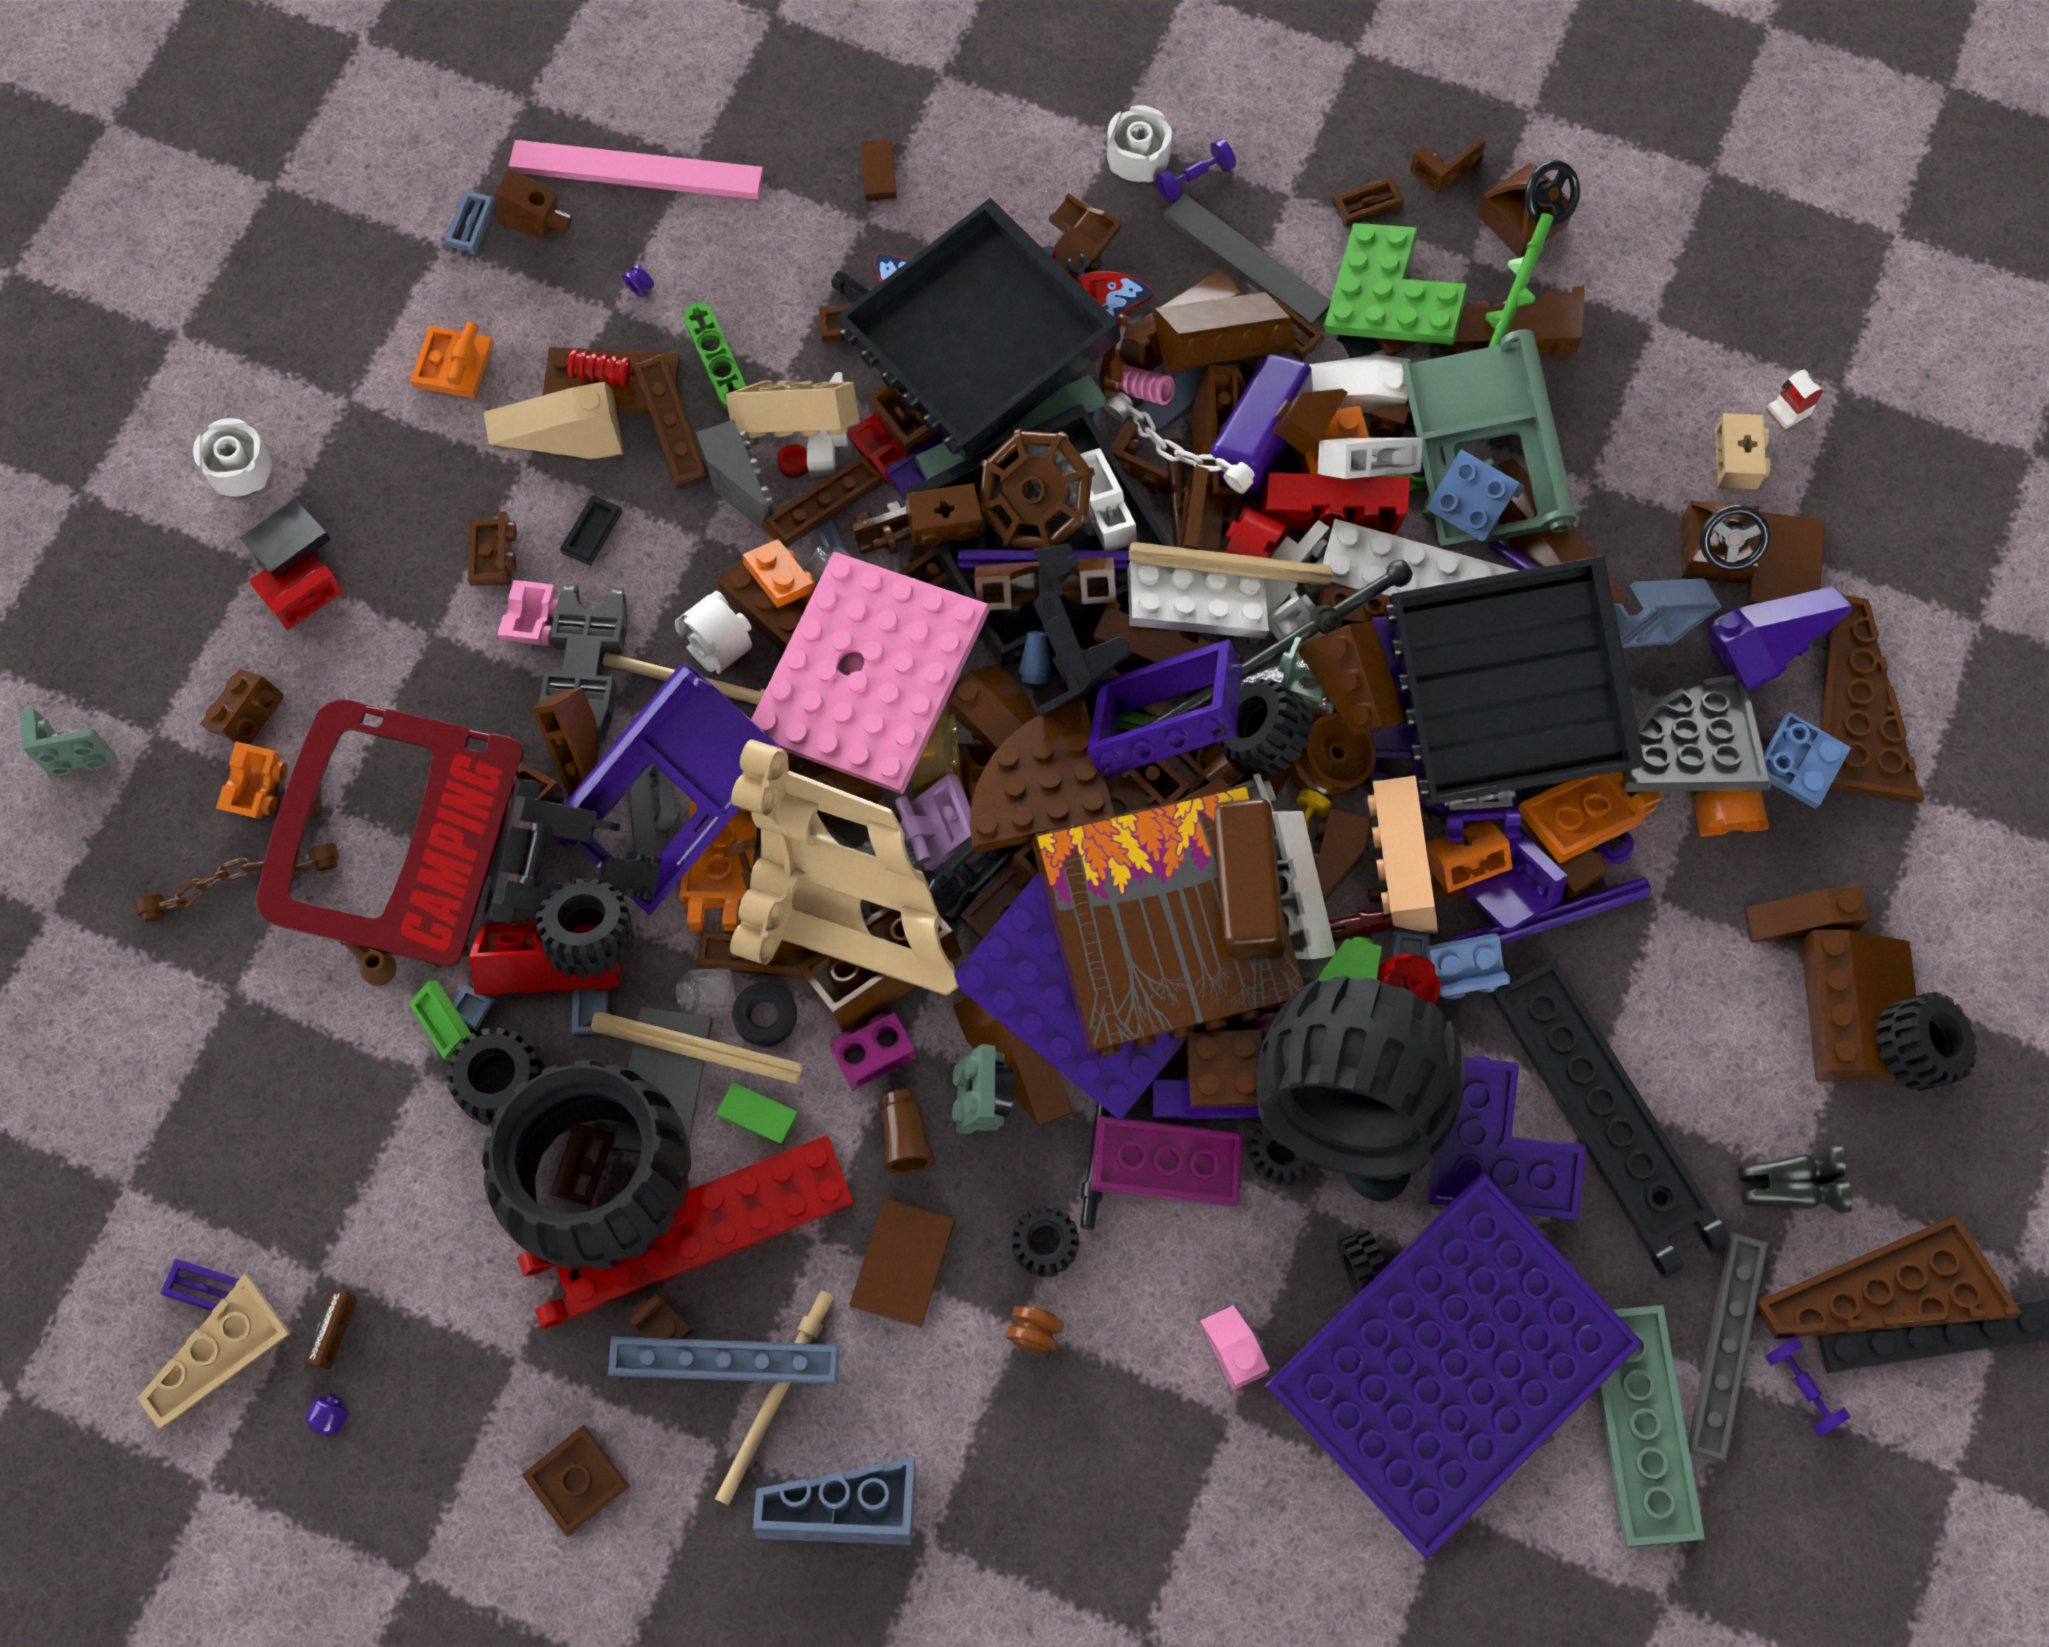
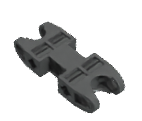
M566 584L555 607L550 636L556 649H565L562 673L544 671L539 703L557 691L582 687L596 720L597 743L601 744L606 737L613 718L617 686L613 677L602 676L603 671H600V668H604L603 658L606 652L623 654L627 631L625 592L623 588H613L611 595L606 597L602 605L596 608H586L579 604L578 585Z

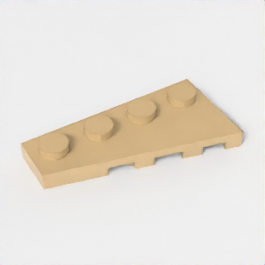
M244 1273L225 1299L219 1302L213 1309L212 1314L198 1330L194 1331L173 1359L169 1360L137 1399L157 1428L163 1429L291 1333L250 1276Z

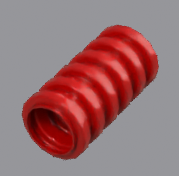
M573 349L568 357L567 372L572 379H575L577 376H579L580 380L589 378L590 382H596L598 379L599 382L606 383L609 381L610 385L619 383L621 387H626L630 381L632 364L628 357H624L622 360L616 355L610 358L609 354H603L601 357L598 352H593L590 355L589 351L580 353L579 349Z

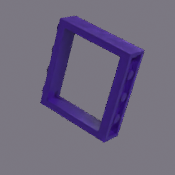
M1230 639L1100 681L1087 748L1099 773H1104V776L1108 777L1235 737L1243 667ZM1214 684L1212 705L1116 735L1119 714ZM1123 698L1124 701L1117 703L1116 699ZM1224 724L1226 731L1216 733L1215 730L1220 729L1221 725Z

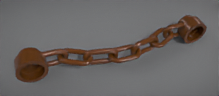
M327 843L309 849L310 859L303 861L297 859L294 876L301 870L316 866L317 871H325L337 867V860L340 857L336 844ZM239 858L225 862L218 867L216 873L204 879L195 878L190 880L175 894L173 899L167 901L164 900L163 894H152L138 898L134 901L137 915L142 917L143 922L164 918V911L177 906L181 908L191 906L205 893L206 887L221 880L231 881L245 877L251 871L263 870L264 861L251 863L246 858ZM245 863L241 866L242 870H244L243 872L229 875L228 871L224 870V868ZM195 884V888L200 889V891L188 901L186 898L181 897L182 894Z

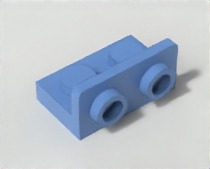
M1496 933L1426 946L1427 958L1436 967V969L1434 968L1436 976L1440 978V997L1458 999L1464 997L1465 992L1475 990L1494 992L1499 990L1501 985L1510 984V976L1504 971L1500 937Z

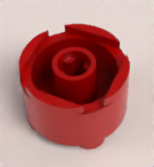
M1245 507L1238 521L1234 520L1226 533L1225 539L1230 541L1227 549L1222 548L1220 552L1271 559L1277 548L1286 538L1288 532L1286 529L1288 527L1252 508Z

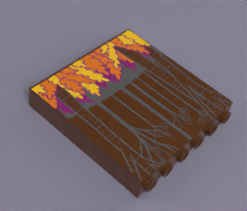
M1247 784L1035 834L1031 843L1088 1054L1098 1052L1099 1058L1108 1057L1120 1053V1046L1134 1043L1135 1049L1151 1046L1157 1043L1155 1037L1167 1034L1170 1035L1171 1040L1192 1035L1191 1028L1205 1025L1206 1031L1215 1030L1227 1026V1019L1240 1016L1242 1022L1263 1017L1262 1010L1274 1007L1276 1012L1279 1013L1297 991L1305 988L1283 910L1285 953L1281 958L1236 960L1229 957L1225 950L1215 847L1214 814L1215 808L1219 803L1251 799Z

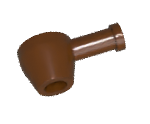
M338 941L341 945H345L360 960V973L367 983L381 986L390 982L395 976L397 964L391 954L380 950L371 951L369 948ZM380 959L377 967L369 968L372 960Z

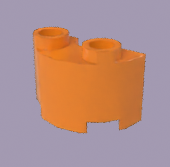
M235 742L229 762L231 768L228 782L222 786L216 809L253 818H261L263 815L272 816L278 805V798L275 794L279 782H283L287 775V763L280 761L279 755L274 750Z
M1761 790L1701 791L1692 797L1700 837L1722 835L1735 830H1742L1744 832L1769 830V822Z

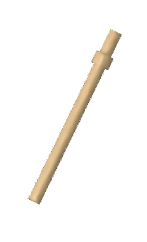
M608 652L605 653L603 658L604 666L667 681L675 671V669ZM706 678L724 696L756 704L757 706L766 690L762 688L761 691Z
M823 1290L820 1291L808 1317L803 1316L797 1328L800 1332L794 1343L811 1344L813 1338L817 1340L824 1327L821 1322L834 1299L833 1295ZM773 1383L715 1497L716 1500L729 1505L790 1383Z

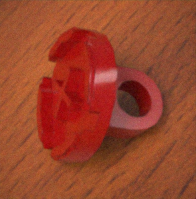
M1402 953L1392 957L1387 963L1384 962L1379 965L1376 980H1380L1381 983L1414 992L1415 996L1434 1005L1439 998L1440 978L1436 976L1434 964L1425 957L1416 953Z

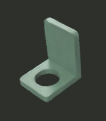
M1296 636L1290 652H1284L1280 662L1279 672L1284 673L1282 686L1299 697L1319 702L1324 690L1310 669L1296 665L1301 638ZM1302 678H1310L1318 686L1315 689L1306 690L1299 686L1298 681Z

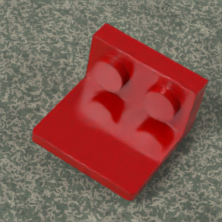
M313 553L277 579L265 569L249 581L287 631L343 593L332 572L326 565L323 566Z

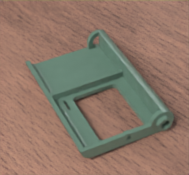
M1523 329L1510 332L1502 337L1498 346L1415 363L1408 362V360L1401 361L1417 438H1423L1422 462L1430 500L1455 460L1454 448L1456 446L1516 434L1521 439L1536 505L1537 516L1531 519L1496 525L1484 542L1434 514L1441 548L1458 549L1548 530L1552 533H1559L1571 528V524L1576 521V514L1533 331Z

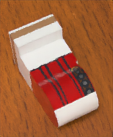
M1805 369L1792 375L1783 384L1778 398L1770 403L1766 409L1784 432L1811 416L1823 392L1819 385L1809 378V373Z

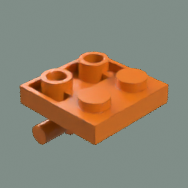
M466 322L464 331L429 325L410 379L413 388L476 399L494 346L492 337L478 335L479 326L474 322Z

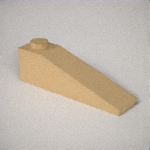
M605 382L573 387L484 412L489 445L574 456L590 460L624 454L614 391Z

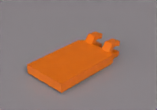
M1623 772L1567 781L1520 803L1518 810H1520L1521 817L1560 864L1642 825L1646 815L1655 811L1656 806L1654 803L1659 802L1662 797L1655 791L1640 792L1630 798L1624 792Z
M690 801L688 821L697 810L694 801ZM740 808L682 877L679 898L681 902H684L683 906L688 908L686 923L689 925V932L702 933L704 931L705 908L723 909L722 926L724 927V933L734 934V931L740 925L738 916L739 905L744 894L747 892L741 875L744 870L738 854L724 858L721 848L752 837L756 838L758 844L759 828L755 826L750 810ZM757 848L745 851L751 870L756 862Z

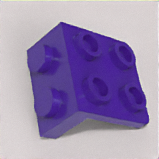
M1521 830V838L1508 839L1513 869L1463 887V891L1505 932L1515 930L1560 903L1567 879V874H1565L1563 868L1558 863L1553 862L1540 849L1539 845L1534 840L1529 839Z

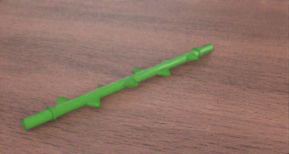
M1541 214L1532 239L1526 245L1527 251L1525 256L1509 260L1507 266L1517 276L1504 309L1488 312L1485 319L1495 329L1488 347L1500 345L1502 337L1509 332L1518 307L1532 304L1535 301V296L1526 287L1539 254L1544 250L1543 244L1554 219L1549 214ZM1463 444L1454 448L1455 458L1462 449ZM1429 495L1423 508L1422 515L1434 518V514L1427 510V505L1430 502Z

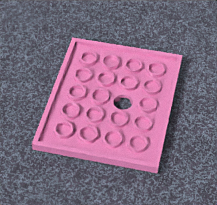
M834 551L751 720L782 749L789 753L903 795L990 608L987 603ZM853 652L861 654L864 657V666L861 671L852 672L849 676L839 671L840 660L846 654Z

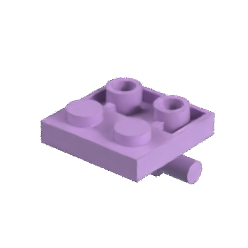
M957 774L945 775L911 803L908 796H902L895 800L902 820L900 826L906 835L905 840L907 844H911L918 864H923L925 870L935 871L971 837V808Z

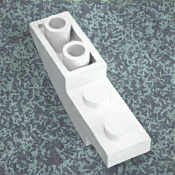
M1318 520L1298 544L1289 537H1286L1271 559L1309 563L1313 557L1320 558L1326 551L1329 527ZM1265 578L1267 615L1291 599L1289 592L1293 589L1298 590V582ZM1270 629L1264 640H1267L1272 635V631ZM1250 637L1249 642L1255 646L1261 638Z

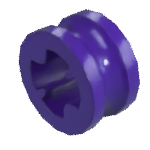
M634 264L630 268L631 273L625 272L622 275V279L631 291L639 297H643L646 294L645 289H652L654 282L643 268Z

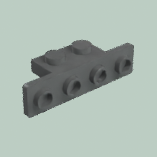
M653 764L644 770L629 788L628 793L634 853L658 858L669 844L668 831L675 820L680 817V801L674 795V787L676 785Z

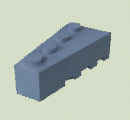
M915 1456L903 1458L901 1461L882 1465V1463L866 1466V1468L845 1473L840 1471L830 1473L828 1476L821 1478L802 1479L756 1489L753 1530L756 1538L912 1545L916 1478Z

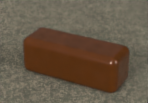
M1263 798L1219 803L1215 807L1214 833L1226 953L1229 957L1236 960L1279 959L1285 953V939L1271 805Z

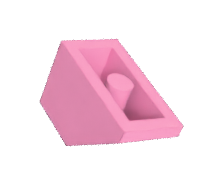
M1234 1305L1200 1320V1324L1232 1391L1267 1375L1270 1370L1254 1334Z

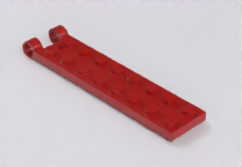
M825 1135L688 1190L684 1205L681 1208H677L673 1215L675 1222L664 1237L659 1235L647 1246L648 1251L635 1259L627 1257L617 1261L615 1267L599 1270L593 1269L590 1266H584V1268L578 1269L580 1277L577 1280L570 1278L571 1273L575 1271L574 1269L556 1266L551 1262L535 1257L528 1251L519 1255L517 1260L523 1277H530L556 1266L566 1298L547 1302L535 1309L540 1328L547 1329L852 1206L854 1201L828 1135Z

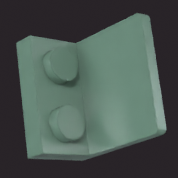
M34 708L20 710L22 749L47 774L63 776L69 774L72 769L82 767L99 769L104 767L107 762L117 761L114 751L95 730L89 729L61 735Z

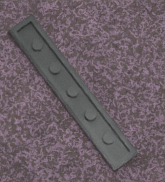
M1185 193L1164 212V221L1261 293L1266 292L1273 300L1275 298L1280 300L1310 325L1314 326L1328 312L1331 303L1329 299Z
M1734 1232L1729 1234L1731 1242L1726 1246L1688 1439L1690 1455L1721 1464L1727 1462L1769 1243Z

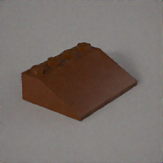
M1812 930L1801 942L1816 1081H1896L1895 1075L1888 1072L1886 1069L1887 1064L1885 1060L1881 1059L1879 1054L1881 1049L1877 1045L1876 1039L1879 1036V1032L1876 1029L1877 1023L1881 1022V1013L1887 1010L1888 1006L1916 996L1910 941L1852 930Z

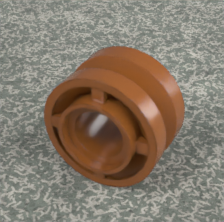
M1015 1306L1011 1317L1017 1322V1325L1009 1326L1005 1337L1012 1341L1014 1345L1041 1354L1056 1353L1059 1343L1053 1338V1334L1062 1333L1065 1322L1057 1318L1055 1314L1040 1308Z

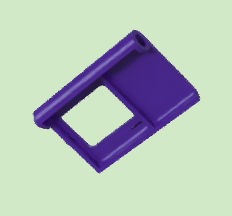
M685 662L678 666L564 804L566 806L597 812L596 819L604 820L644 770L651 764L655 765L695 802L697 810L658 856V858L662 859L654 901L630 897L649 916L740 810L741 807L732 804L731 796L737 779L743 773V770L740 768V758L746 743L752 739L781 748L703 675ZM592 826L589 843L551 836L563 846H567L568 843L576 846L600 870H602L604 856L613 857L594 839L593 832L597 827Z

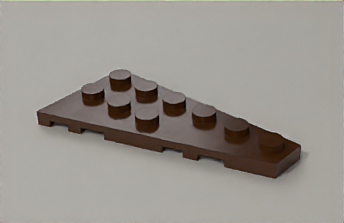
M1957 1215L1763 1298L1756 1305L1757 1310L1775 1339L2018 1318L2021 1313Z

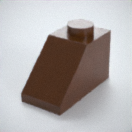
M1343 388L1303 392L1292 402L1286 400L1275 414V417L1279 420L1272 431L1298 451L1306 454L1320 441L1348 392Z

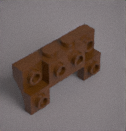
M1068 193L1063 203L1049 217V222L1064 233L1053 247L1056 253L1054 260L1074 279L1077 278V275L1069 271L1067 263L1070 258L1072 266L1075 269H1081L1083 261L1080 254L1087 258L1086 273L1098 271L1103 263L1100 260L1101 254L1120 231L1121 222L1108 212L1093 208Z

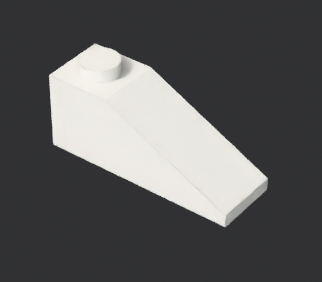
M1339 438L1320 440L1318 474L1349 479L1421 472L1423 438Z

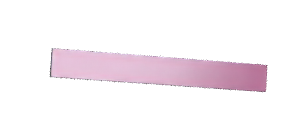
M515 140L509 162V168L521 174L759 200L764 175L763 167L522 140Z

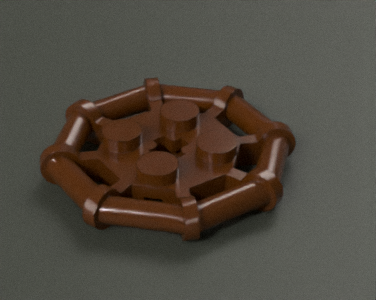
M1023 428L1014 430V435L987 459L983 458L981 462L983 470L979 499L980 513L1002 540V546L1006 549L1022 548L1035 550L1037 548L1058 546L1084 523H1089L1091 519L1088 514L1092 477L1096 474L1094 468L1088 466L1068 440L1069 435L1063 431L1059 433L1024 431ZM1036 445L1050 448L1046 456L1030 455L1028 446ZM1018 450L1019 457L1006 469L1002 468L1000 465ZM1060 452L1076 472L1065 474L1056 462ZM997 474L1001 476L1000 483H1003L1002 492H999V498L993 499L995 477ZM1078 481L1076 506L1073 508L1067 505L1071 496L1069 485L1072 482ZM1031 482L1035 485H1041V494L1038 498L1028 497L1031 491L1029 487ZM1001 506L1013 520L1010 527L1007 526L995 509ZM1062 512L1071 516L1051 533L1049 524ZM1023 524L1038 526L1041 536L1021 535L1019 532Z

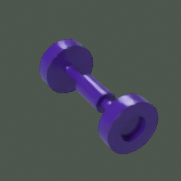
M1219 139L1211 144L1210 149L1213 158L1206 162L1201 160L1183 170V175L1175 178L1166 169L1156 174L1157 187L1169 203L1181 197L1180 183L1185 180L1190 182L1208 172V167L1215 163L1218 164L1223 172L1236 167L1234 152L1224 139Z
M1796 1336L1764 1357L1770 1366L1785 1359L1796 1376L1793 1378L1808 1402L1813 1401L1824 1419L1812 1426L1819 1437L1851 1418V1415L1845 1407L1833 1413L1828 1411L1819 1397L1822 1393L1807 1371H1801L1791 1356L1792 1353L1803 1347Z

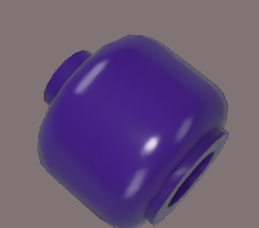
M329 1394L328 1397H316L306 1416V1422L310 1429L325 1436L336 1434L348 1415L347 1408L341 1405L343 1399L334 1394Z

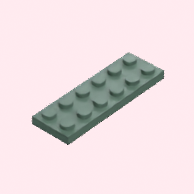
M1664 1306L1615 1309L1613 1311L1643 1342L1598 1388L1624 1548L1704 1540L1703 1524Z

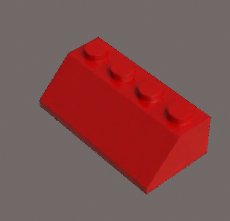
M537 921L480 924L469 955L474 994H486L489 997L521 992L525 995H534L541 991L556 990L561 993H570L577 989L592 988L597 991H606L613 987H619L623 972V963L621 962L615 963L616 969L609 972L606 969L602 971V976L595 978L594 974H587V979L578 978L576 973L569 977L564 975L562 969L557 971L552 967L551 961L548 962L536 926L538 924ZM585 924L573 930L572 933H586L595 929L599 924Z

